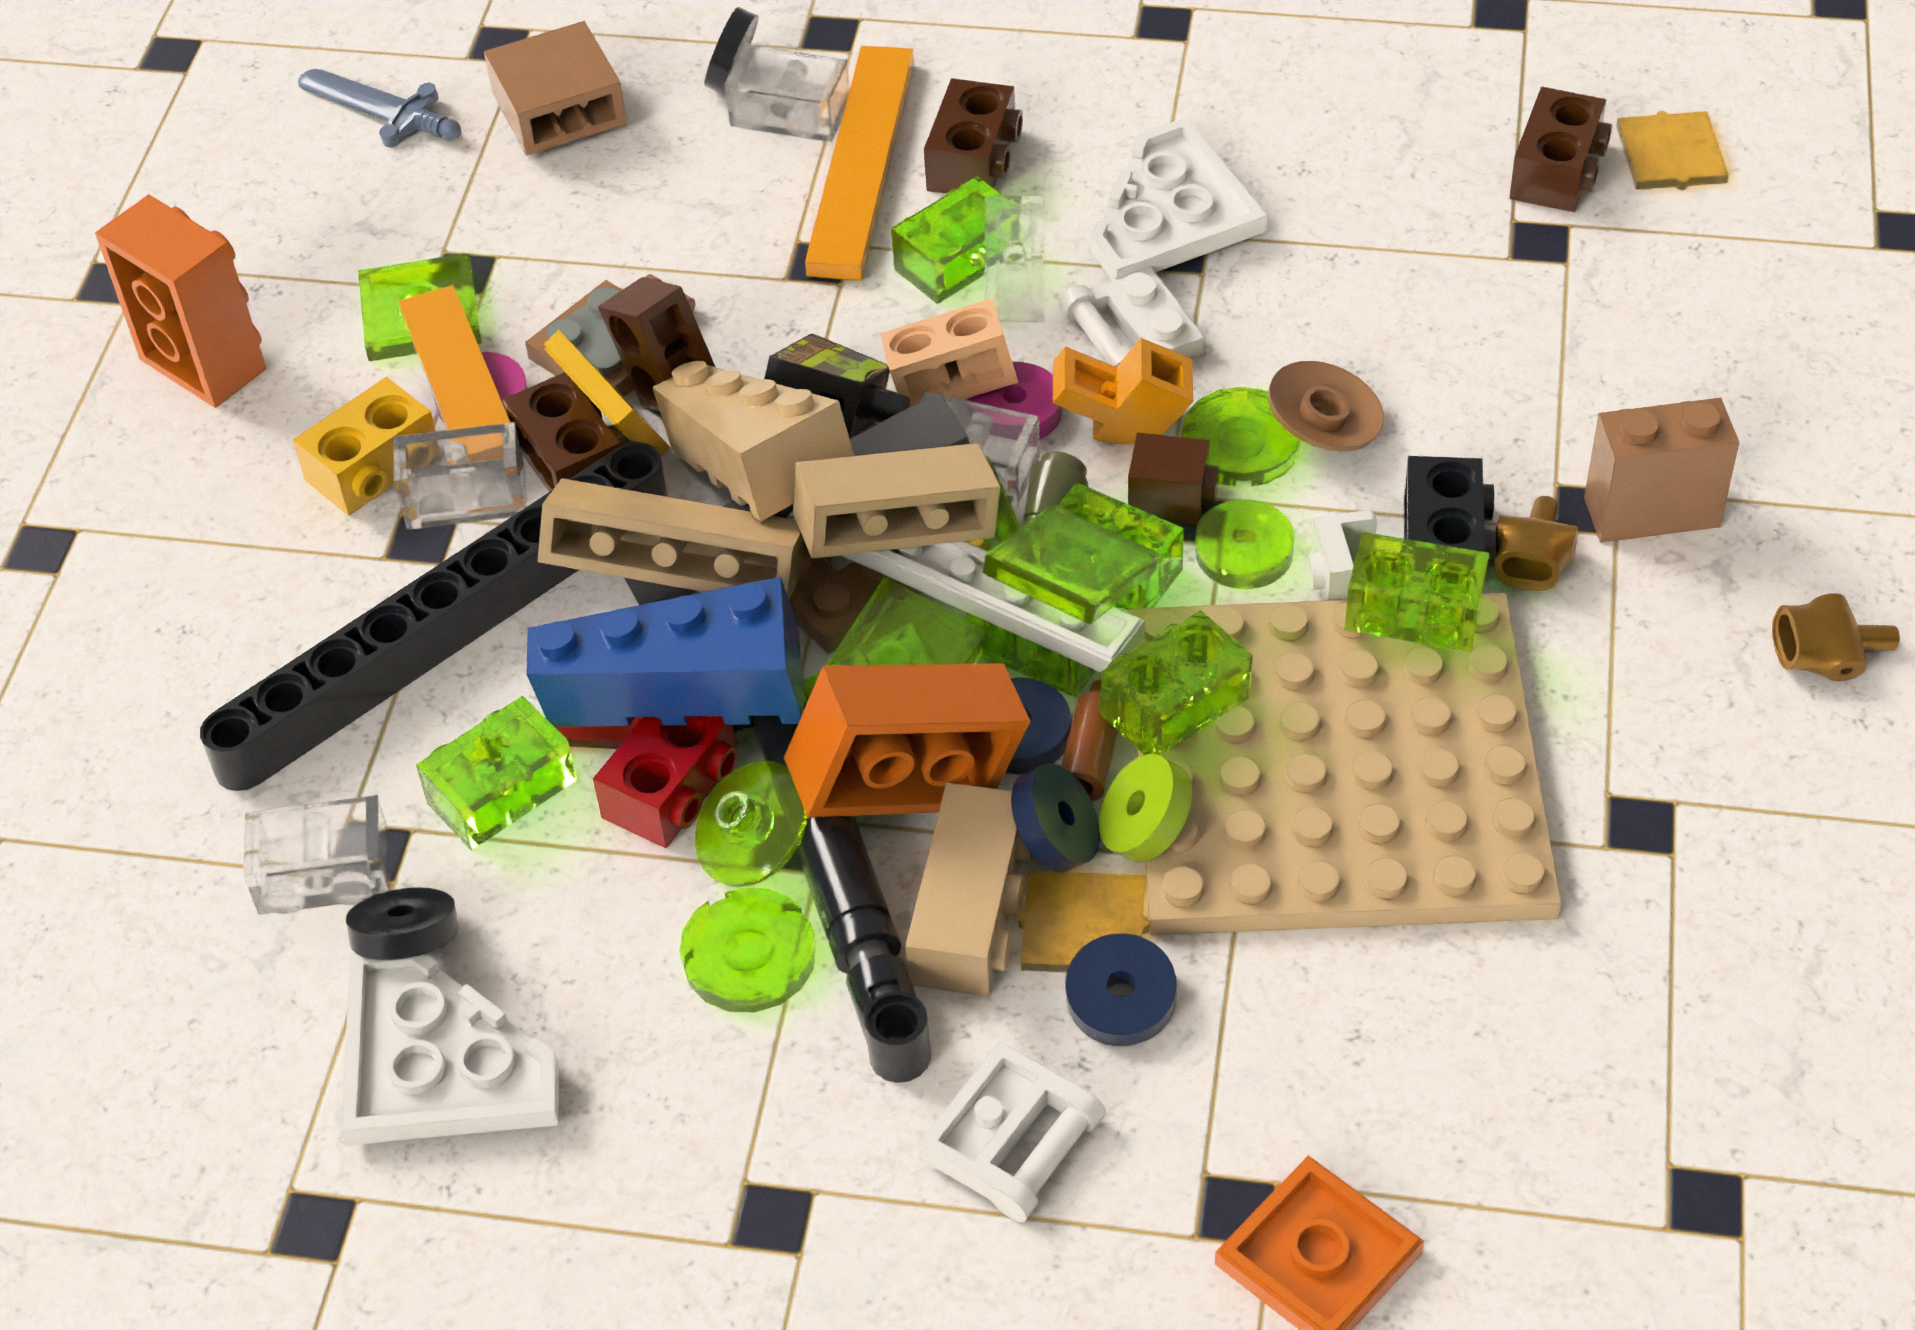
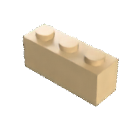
M978 443L796 462L793 515L811 558L995 538L1000 485Z
M946 782L905 945L907 971L913 986L990 997L995 970L1006 972L1012 946V931L1005 930L1008 914L1017 916L1020 914L1024 894V875L1017 874L1020 860L1031 861L1033 857L1024 844L1014 821L1011 806L1012 791Z

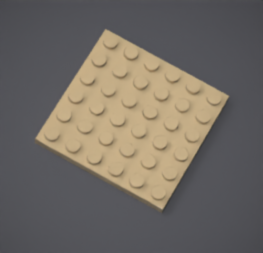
M1506 593L1128 609L1129 614L1145 620L1144 636L1130 653L1137 758L1146 754L1161 755L1185 769L1192 783L1191 808L1181 832L1168 849L1158 857L1145 862L1150 935L1558 919L1561 900Z

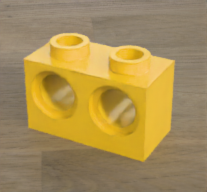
M388 377L383 378L293 439L305 481L348 516L369 501L376 499L385 490L417 468L425 465L430 459L441 452L431 411Z

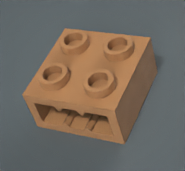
M585 20L484 51L492 93L526 156L540 151L551 150L556 146L591 135H598L627 124L621 82Z
M1721 397L1598 413L1584 500L1600 543L1721 527L1740 443Z

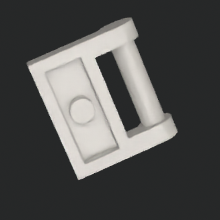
M1151 266L1090 289L1085 285H1075L1067 289L1060 298L1059 306L1071 322L1079 323L1105 359L1104 362L1117 367L1132 348L1130 346H1123L1101 316V314L1106 312L1110 314L1133 347L1140 338H1143L1191 359L1204 354L1205 337Z
M999 1041L918 1143L919 1158L991 1200L995 1207L1008 1218L1017 1222H1024L1038 1205L1039 1201L1036 1194L1082 1133L1094 1131L1105 1116L1106 1110L1102 1102L1088 1090ZM1046 1105L1060 1111L1061 1115L1014 1176L998 1168Z

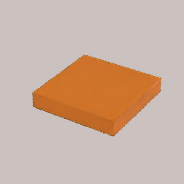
M1308 1155L1215 1252V1265L1299 1330H1353L1423 1253L1424 1240Z

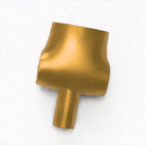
M1550 496L1536 498L1529 518L1499 515L1495 531L1496 557L1494 560V570L1497 578L1504 584L1522 590H1547L1556 585L1563 569L1573 562L1578 537V526L1554 522L1558 510V503L1554 498Z
M1838 593L1821 595L1808 604L1781 605L1772 621V638L1781 666L1785 670L1810 671L1832 681H1847L1860 676L1866 669L1864 650L1894 651L1897 649L1900 641L1899 630L1894 625H1858L1845 596Z

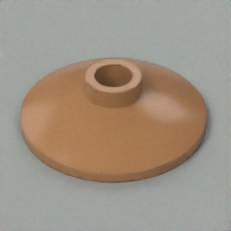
M1299 361L1288 364L1277 371L1268 388L1269 406L1279 423L1295 437L1318 448L1339 452L1362 449L1370 445L1378 437L1384 423L1383 408L1373 390L1356 375L1329 363Z

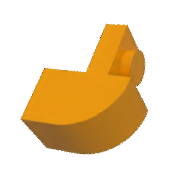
M1143 338L1138 340L1117 367L1066 346L1053 361V404L1093 419V439L1101 442L1135 443L1137 433L1161 435L1172 427L1193 402L1192 359Z

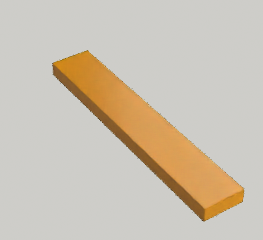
M861 45L805 259L806 277L862 281L914 66L912 48Z

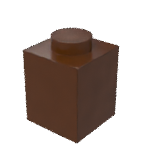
M1137 433L1128 474V518L1200 526L1205 501L1216 502L1219 483V466L1209 465L1210 440Z

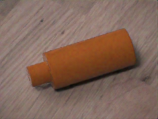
M1107 680L1094 681L1090 692L1082 694L1077 699L1061 765L1078 779L1091 801L1100 799L1104 794L1123 711L1121 703L1115 698L1116 686Z

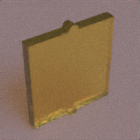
M1659 111L1657 115L1617 118V131L1636 190L1669 187L1685 190L1687 186L1727 183L1729 174L1707 111L1675 114Z
M1028 871L1025 911H1021L1018 915V926L1023 929L1021 970L1067 972L1077 952L1094 939L1117 933L1133 934L1143 937V934H1147L1150 930V920L1147 916H1144L1145 875Z

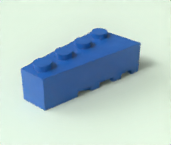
M781 577L528 628L526 675L550 727L629 726L635 717H656L661 720L663 726L687 725L690 716H722L725 725L751 724L753 716L779 715L782 724H798L804 711L799 628Z

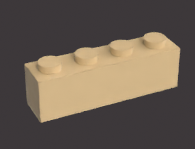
M562 478L542 504L538 562L701 592L781 577L789 599L799 580L804 539L795 519L770 516L760 522L752 516L750 511Z

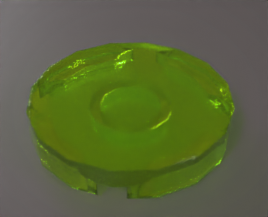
M1234 387L1217 390L1199 399L1185 415L1182 428V437L1210 440L1209 465L1219 466L1218 484L1236 487V481L1252 480L1251 486L1268 484L1285 475L1298 460L1301 440L1286 430L1276 419L1269 406L1268 392L1263 389Z
M738 888L725 892V899L716 901L711 906L709 901H707L694 911L682 930L679 953L688 985L706 1003L728 1012L755 1013L781 1005L803 988L814 970L816 941L810 920L808 921L802 914L801 907L790 897L767 888Z

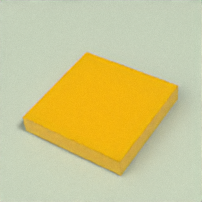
M560 330L544 343L546 346L544 350L632 443H647L655 447L661 457L671 448L604 374Z

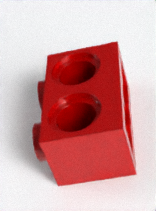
M690 716L687 725L663 726L661 720L656 717H642L593 778L601 818L667 848L682 828L687 829L695 822L700 813L702 802L718 782H725L734 771L738 760V749L735 743L733 725H725L722 716Z

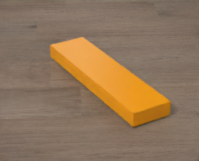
M454 285L399 300L398 303L403 320L461 467L465 468L519 451L516 435Z

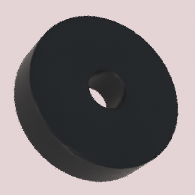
M736 7L732 12L712 54L704 81L706 87L724 95L728 93L740 72L751 46L758 24V15L741 7Z
M402 888L379 893L357 903L346 915L351 949L356 954L370 959L397 960L420 956L446 945L458 932V921L453 897L444 891L432 888Z

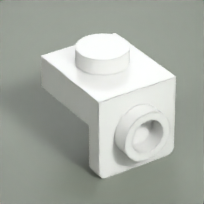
M1373 510L1350 513L1342 512L1334 515L1313 517L1311 553H1307L1305 556V569L1310 590H1320L1323 601L1353 598L1355 575L1353 562L1367 561L1374 557L1377 519Z

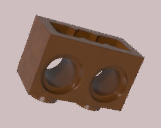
M955 78L950 79L924 146L926 191L991 199L997 179H1005L1010 164V143H1018L1022 133L1023 111L1015 109L1014 86Z
M1541 86L1514 156L1509 199L1570 212L1576 211L1582 191L1592 192L1594 189L1600 159L1594 157L1595 155L1604 157L1609 145L1612 124L1603 122L1607 99Z
M641 277L597 306L641 406L660 412L652 387L673 377L672 371L678 366L693 361H704L707 365L716 367L681 286Z
M566 372L503 399L505 411L517 438L519 451L549 492L555 488L562 478L569 480L614 449L626 444L622 432L614 425H606L603 421L601 410L580 390Z

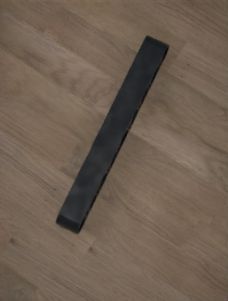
M626 443L569 479L668 497L661 455L655 447L647 443ZM552 491L212 712L200 727V739L218 783L224 788L234 791L249 790L260 785L579 571L578 569L538 562L542 504Z

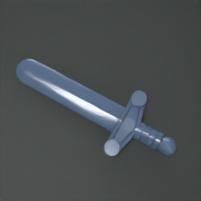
M322 69L307 70L298 79V86L302 89L389 121L387 125L379 130V135L386 147L398 145L401 138L419 130L441 138L443 137L446 140H455L462 133L461 126L456 120L431 111L433 104L439 100L437 89L433 83L428 82L420 85L417 93L408 99H404Z

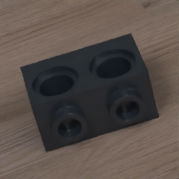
M1408 456L1403 497L1404 589L1479 592L1482 567H1494L1496 549L1495 530L1484 529V521H1492L1494 484H1483L1482 458Z

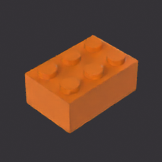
M150 194L95 232L141 361L214 408H217L267 369L259 346L262 339L259 331L252 323L246 304L249 301V296L239 281L233 262L236 254L231 243L224 235L216 230L210 232L192 221L179 207L174 206L171 208Z
M1004 663L823 666L784 759L807 817L937 813L940 810L946 782L997 789L1031 721Z

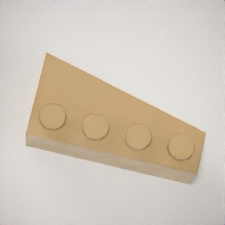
M704 361L682 364L672 371L673 377L652 387L672 451L696 471H707L710 482L717 488L727 486L732 500L740 506L749 504L752 516L760 522L793 504L796 462L854 456L839 401L812 394L807 389L797 390L775 384L773 380H761L742 375L737 370H724L707 365Z

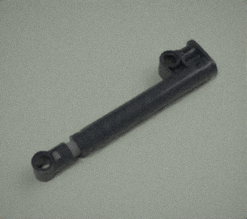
M802 673L803 701L805 709L810 697V693ZM779 715L753 716L751 724L733 725V731L754 726L823 929L829 940L833 958L839 971L847 974L846 985L868 1045L872 1069L884 1080L895 1083L909 1082L921 1076L928 1068L931 1060L927 1010L921 1000L917 998L903 960L898 957L901 950V942L892 922L855 816L807 817L784 759L798 724H782ZM894 1035L908 1036L899 1040L888 1039Z

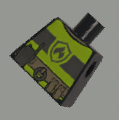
M813 333L769 356L764 380H773L775 384L797 390L807 389L812 394L838 400L849 438H852L873 423L879 424L910 407V397L886 389L890 375L889 366L886 363Z

